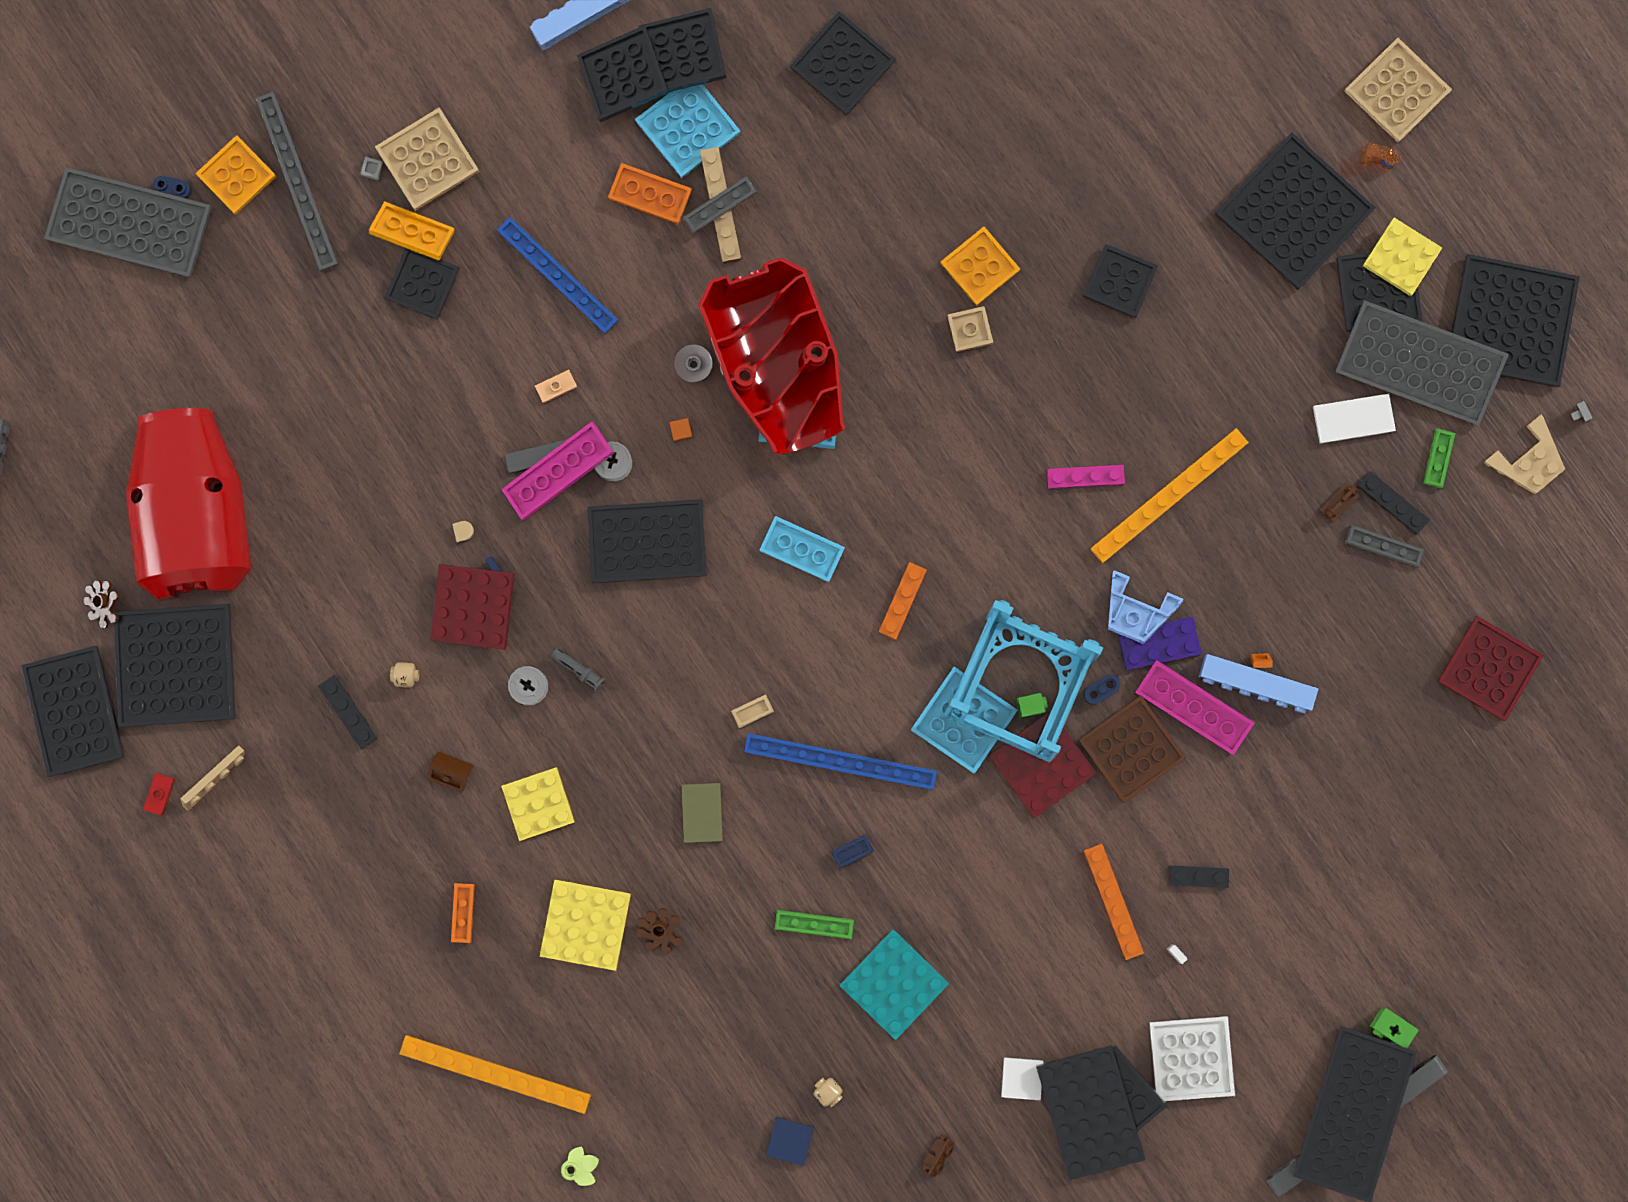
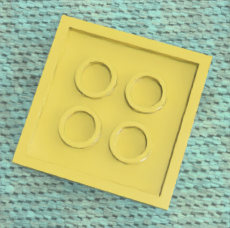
M1393 218L1363 264V267L1409 296H1412L1442 250V247L1398 219Z
M557 767L502 786L519 841L575 823Z

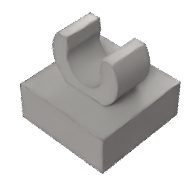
M1585 401L1577 404L1578 411L1571 413L1574 421L1582 417L1586 422L1593 419Z

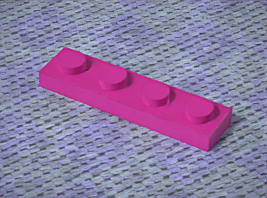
M1124 465L1047 469L1048 489L1124 485Z

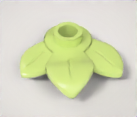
M577 1147L569 1153L568 1161L561 1167V1174L567 1180H575L578 1185H591L595 1183V1178L591 1172L598 1165L599 1159L593 1155H584L583 1148ZM568 1167H574L575 1172L569 1173Z

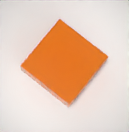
M688 418L669 422L674 441L692 438Z
M1269 653L1250 655V662L1253 668H1273V661Z

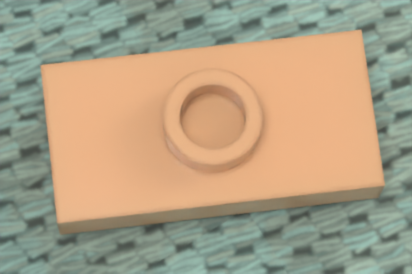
M569 370L535 385L543 404L578 388Z

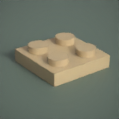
M985 306L947 315L956 352L993 344Z

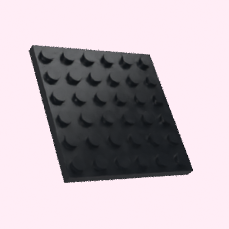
M1291 132L1216 211L1215 215L1299 290L1376 207Z
M1467 254L1452 333L1509 354L1500 376L1558 388L1561 385L1580 276Z
M230 604L113 612L119 618L117 622H114L118 727L236 719Z

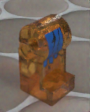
M1368 142L1364 148L1360 164L1367 166L1370 162L1380 164L1385 169H1392L1400 161V155L1394 149Z

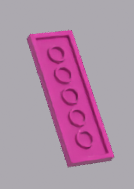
M590 422L501 490L521 520L524 521L614 454V451L596 424Z
M1158 660L1154 662L1135 691L1138 695L1232 755L1235 754L1255 722Z

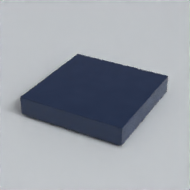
M776 1117L766 1156L804 1166L814 1127Z

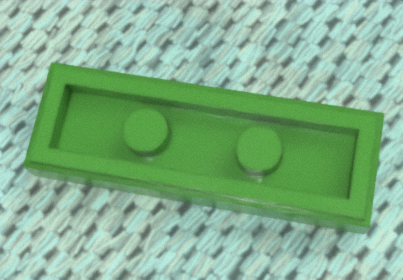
M1441 429L1435 430L1423 481L1424 485L1443 488L1456 433Z

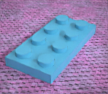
M775 516L759 551L829 583L845 547Z

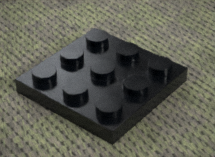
M1105 244L1083 297L1136 319L1158 265Z
M405 248L385 299L438 320L460 268L446 261L436 260Z

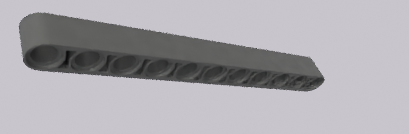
M1437 1054L1431 1056L1411 1071L1401 1107L1448 1073V1069ZM1300 1153L1266 1179V1182L1277 1197L1282 1196L1303 1181L1293 1177Z

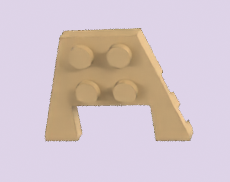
M1539 415L1526 426L1539 442L1512 465L1499 451H1496L1484 461L1485 465L1496 469L1497 472L1514 480L1513 482L1533 494L1539 492L1565 470L1542 415Z

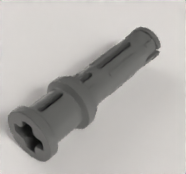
M556 648L551 655L552 659L578 676L580 682H585L591 686L594 692H597L604 684L606 678L599 677L592 672V668L582 666L559 648Z

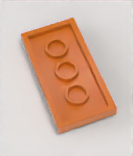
M621 163L608 199L679 225L692 188Z

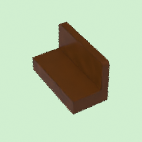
M437 752L429 766L427 779L462 793L473 765L442 752Z

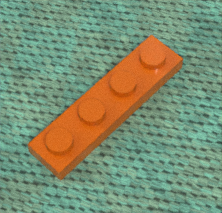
M909 562L879 633L895 640L897 639L927 569Z

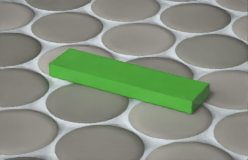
M777 910L775 929L852 939L854 920Z

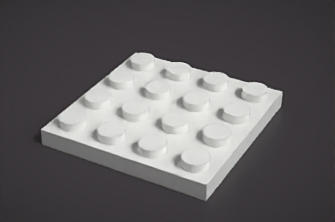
M1227 1016L1149 1022L1155 1091L1164 1101L1235 1096Z

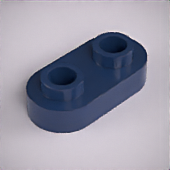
M158 176L152 184L153 189L158 192L185 199L191 195V187L183 180ZM164 182V187L160 188L159 184ZM182 186L183 190L181 192H177L178 187Z
M1106 675L1087 687L1084 691L1086 702L1092 705L1098 704L1117 692L1120 688L1119 679L1114 675ZM1108 681L1113 683L1112 688L1106 686ZM1092 691L1097 694V697L1094 699L1090 697Z

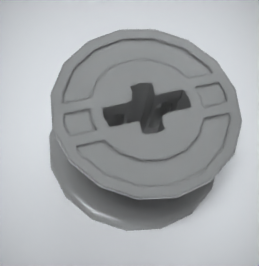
M610 441L608 444L614 451V454L596 466L595 470L601 478L617 482L629 475L632 469V458L624 445L619 442ZM614 455H616L617 463H613L612 468L609 469L610 463L608 461L613 460Z
M523 666L511 674L508 681V690L511 697L518 703L535 705L546 697L548 681L540 670L531 666ZM524 680L527 683L531 681V686L535 690L533 692L529 689L525 691L526 687L521 684Z

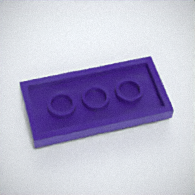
M1193 617L1163 623L1144 644L1118 634L1126 670L1150 666L1156 660L1164 663L1202 654Z

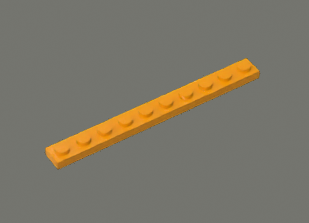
M1237 428L1096 543L1090 550L1103 564L1249 442Z
M405 1035L399 1053L403 1056L583 1114L586 1113L591 1097L589 1093L409 1035Z

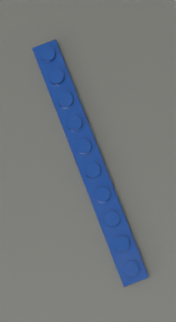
M750 733L747 735L744 749L745 753L934 790L937 775L935 770Z

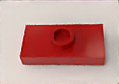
M155 773L143 810L163 816L175 779Z

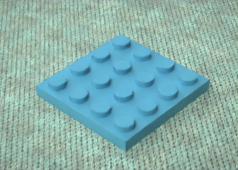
M703 84L668 93L635 119L636 123L681 179L702 164L700 150L719 147L720 150L741 134L739 128Z
M953 667L911 731L975 774L998 739L944 716L945 710L952 698H954L964 675L959 669ZM978 684L971 700L968 714L1005 730L1018 710L981 684Z

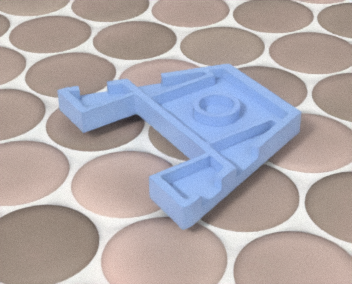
M1114 570L1108 630L1144 644L1182 604L1183 599L1167 592L1161 608L1157 609L1125 596L1123 593L1130 577Z

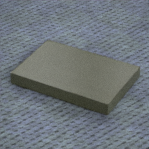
M721 783L682 785L684 843L723 841Z

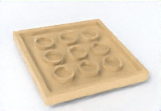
M1397 38L1344 91L1399 143L1452 89L1408 46Z
M437 108L375 146L415 211L480 172L440 108Z

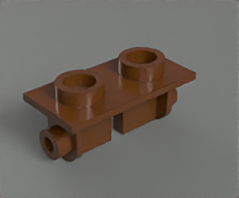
M1345 483L1320 511L1335 523L1360 495L1356 493L1357 489L1354 486H1349Z
M940 1135L939 1138L937 1137L931 1147V1150L936 1152L934 1156L928 1153L921 1164L923 1165L921 1169L934 1177L940 1174L944 1168L943 1163L954 1150L953 1145L955 1142L947 1140L943 1135Z

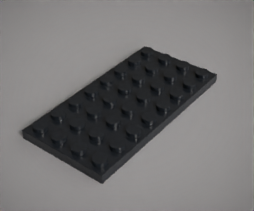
M1342 1026L1340 1027L1293 1177L1364 1202L1372 1201L1417 1055L1416 1051Z

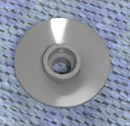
M685 346L675 357V370L685 381H702L712 370L711 355L702 346ZM692 362H696L697 367L692 368L690 364Z

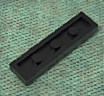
M1371 471L1368 472L1357 486L1415 535L1430 520Z
M336 675L318 685L360 749L365 748L378 739Z

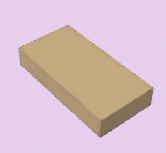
M765 694L731 712L740 729L774 711Z

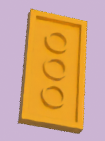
M384 201L369 228V234L440 260L454 234V228Z

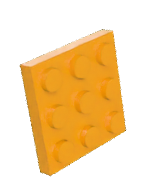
M237 135L195 173L235 215L277 177Z
M982 227L940 262L976 306L1020 271L1018 265L985 227Z

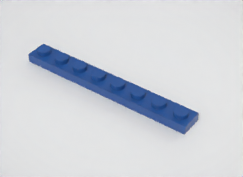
M511 217L497 229L501 236L604 334L618 322V319Z

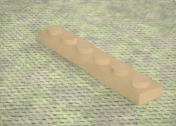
M719 147L700 150L710 199L727 189ZM730 210L714 220L722 262L741 259L732 211Z

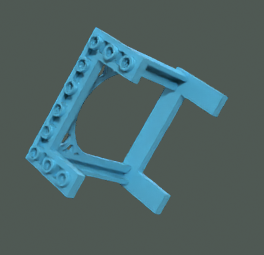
M995 600L987 614V622L958 689L946 708L944 716L1050 763L1061 748L1056 743L1087 670L1099 657L1103 647L1091 639L1085 640L1080 647H1077L1073 641L1061 640L1055 633L1043 632L1037 625L1025 624L1021 618L1016 616L1010 617L1013 607L1004 600ZM1004 629H1008L1012 633L1013 639L1011 642L1004 640L1002 636ZM1017 633L1020 637L1023 635L1024 640L1017 639ZM999 640L1002 644L1001 646H995V643ZM1024 645L1038 649L1052 661L1058 673L1059 692L1037 744L968 714L971 700L988 662L996 653L1010 646ZM1054 649V652H1061V653H1059L1057 656H1055V655H1053V654L1051 653V650ZM1063 656H1069L1071 663L1067 666H1061L1058 660ZM1071 669L1070 673L1067 672V677L1062 674L1063 671Z

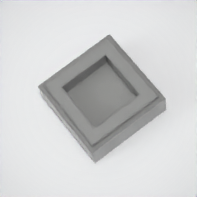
M365 157L360 175L379 181L384 162Z

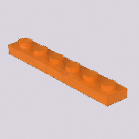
M1103 844L1083 850L1125 960L1144 954Z

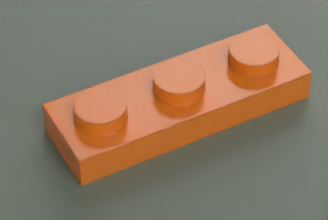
M454 883L451 942L471 943L475 884Z

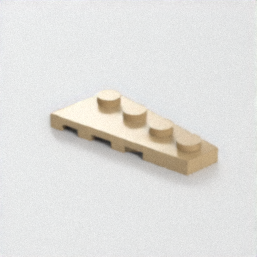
M237 746L181 797L183 807L189 811L206 793L214 788L220 779L225 778L229 774V770L234 765L238 766L244 760V750Z

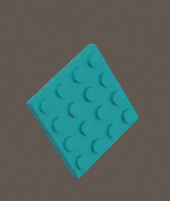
M892 929L839 986L896 1040L949 983Z

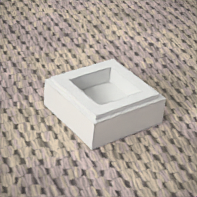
M1171 944L1167 948L1179 964H1183L1187 960V957L1176 945Z

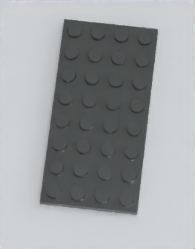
M65 167L44 239L191 278L212 206Z
M1364 300L1335 372L1479 426L1509 354Z

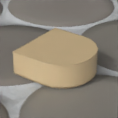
M461 521L452 524L457 543L467 541L473 537L474 528L469 522Z

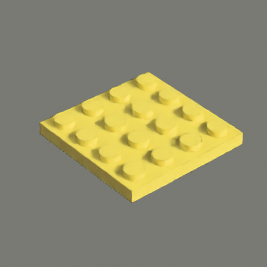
M554 880L540 957L616 971L631 894Z

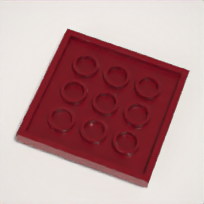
M439 564L430 640L506 650L515 573Z
M1475 616L1437 682L1505 722L1544 655L1482 618Z
M1050 712L1017 736L1037 744ZM1064 727L1056 743L1061 748L1050 763L1007 743L989 755L1033 818H1036L1097 773Z

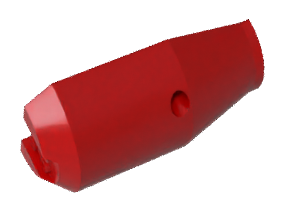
M781 257L764 263L761 270L751 272L750 276L733 278L732 282H730L728 275L710 280L698 304L730 393L771 446L774 455L788 454L814 446L844 431L846 427L843 422L838 353L807 270Z
M179 408L152 412L140 416L137 419L138 428L126 489L136 584L158 601L177 599V591L179 593L191 592L190 589L197 588L198 591L210 590L215 593L236 590L251 570L241 479L216 424L214 412L203 408ZM223 485L222 489L217 492L218 487Z

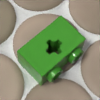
M1041 693L1020 697L1015 700L1019 719L1041 715L1048 708L1046 698L1042 697Z
M1381 1007L1369 1026L1374 1029L1372 1033L1383 1039L1386 1037L1390 1040V1043L1404 1048H1408L1419 1031L1384 1007ZM1391 1026L1396 1030L1395 1034L1391 1033L1392 1031L1389 1029Z

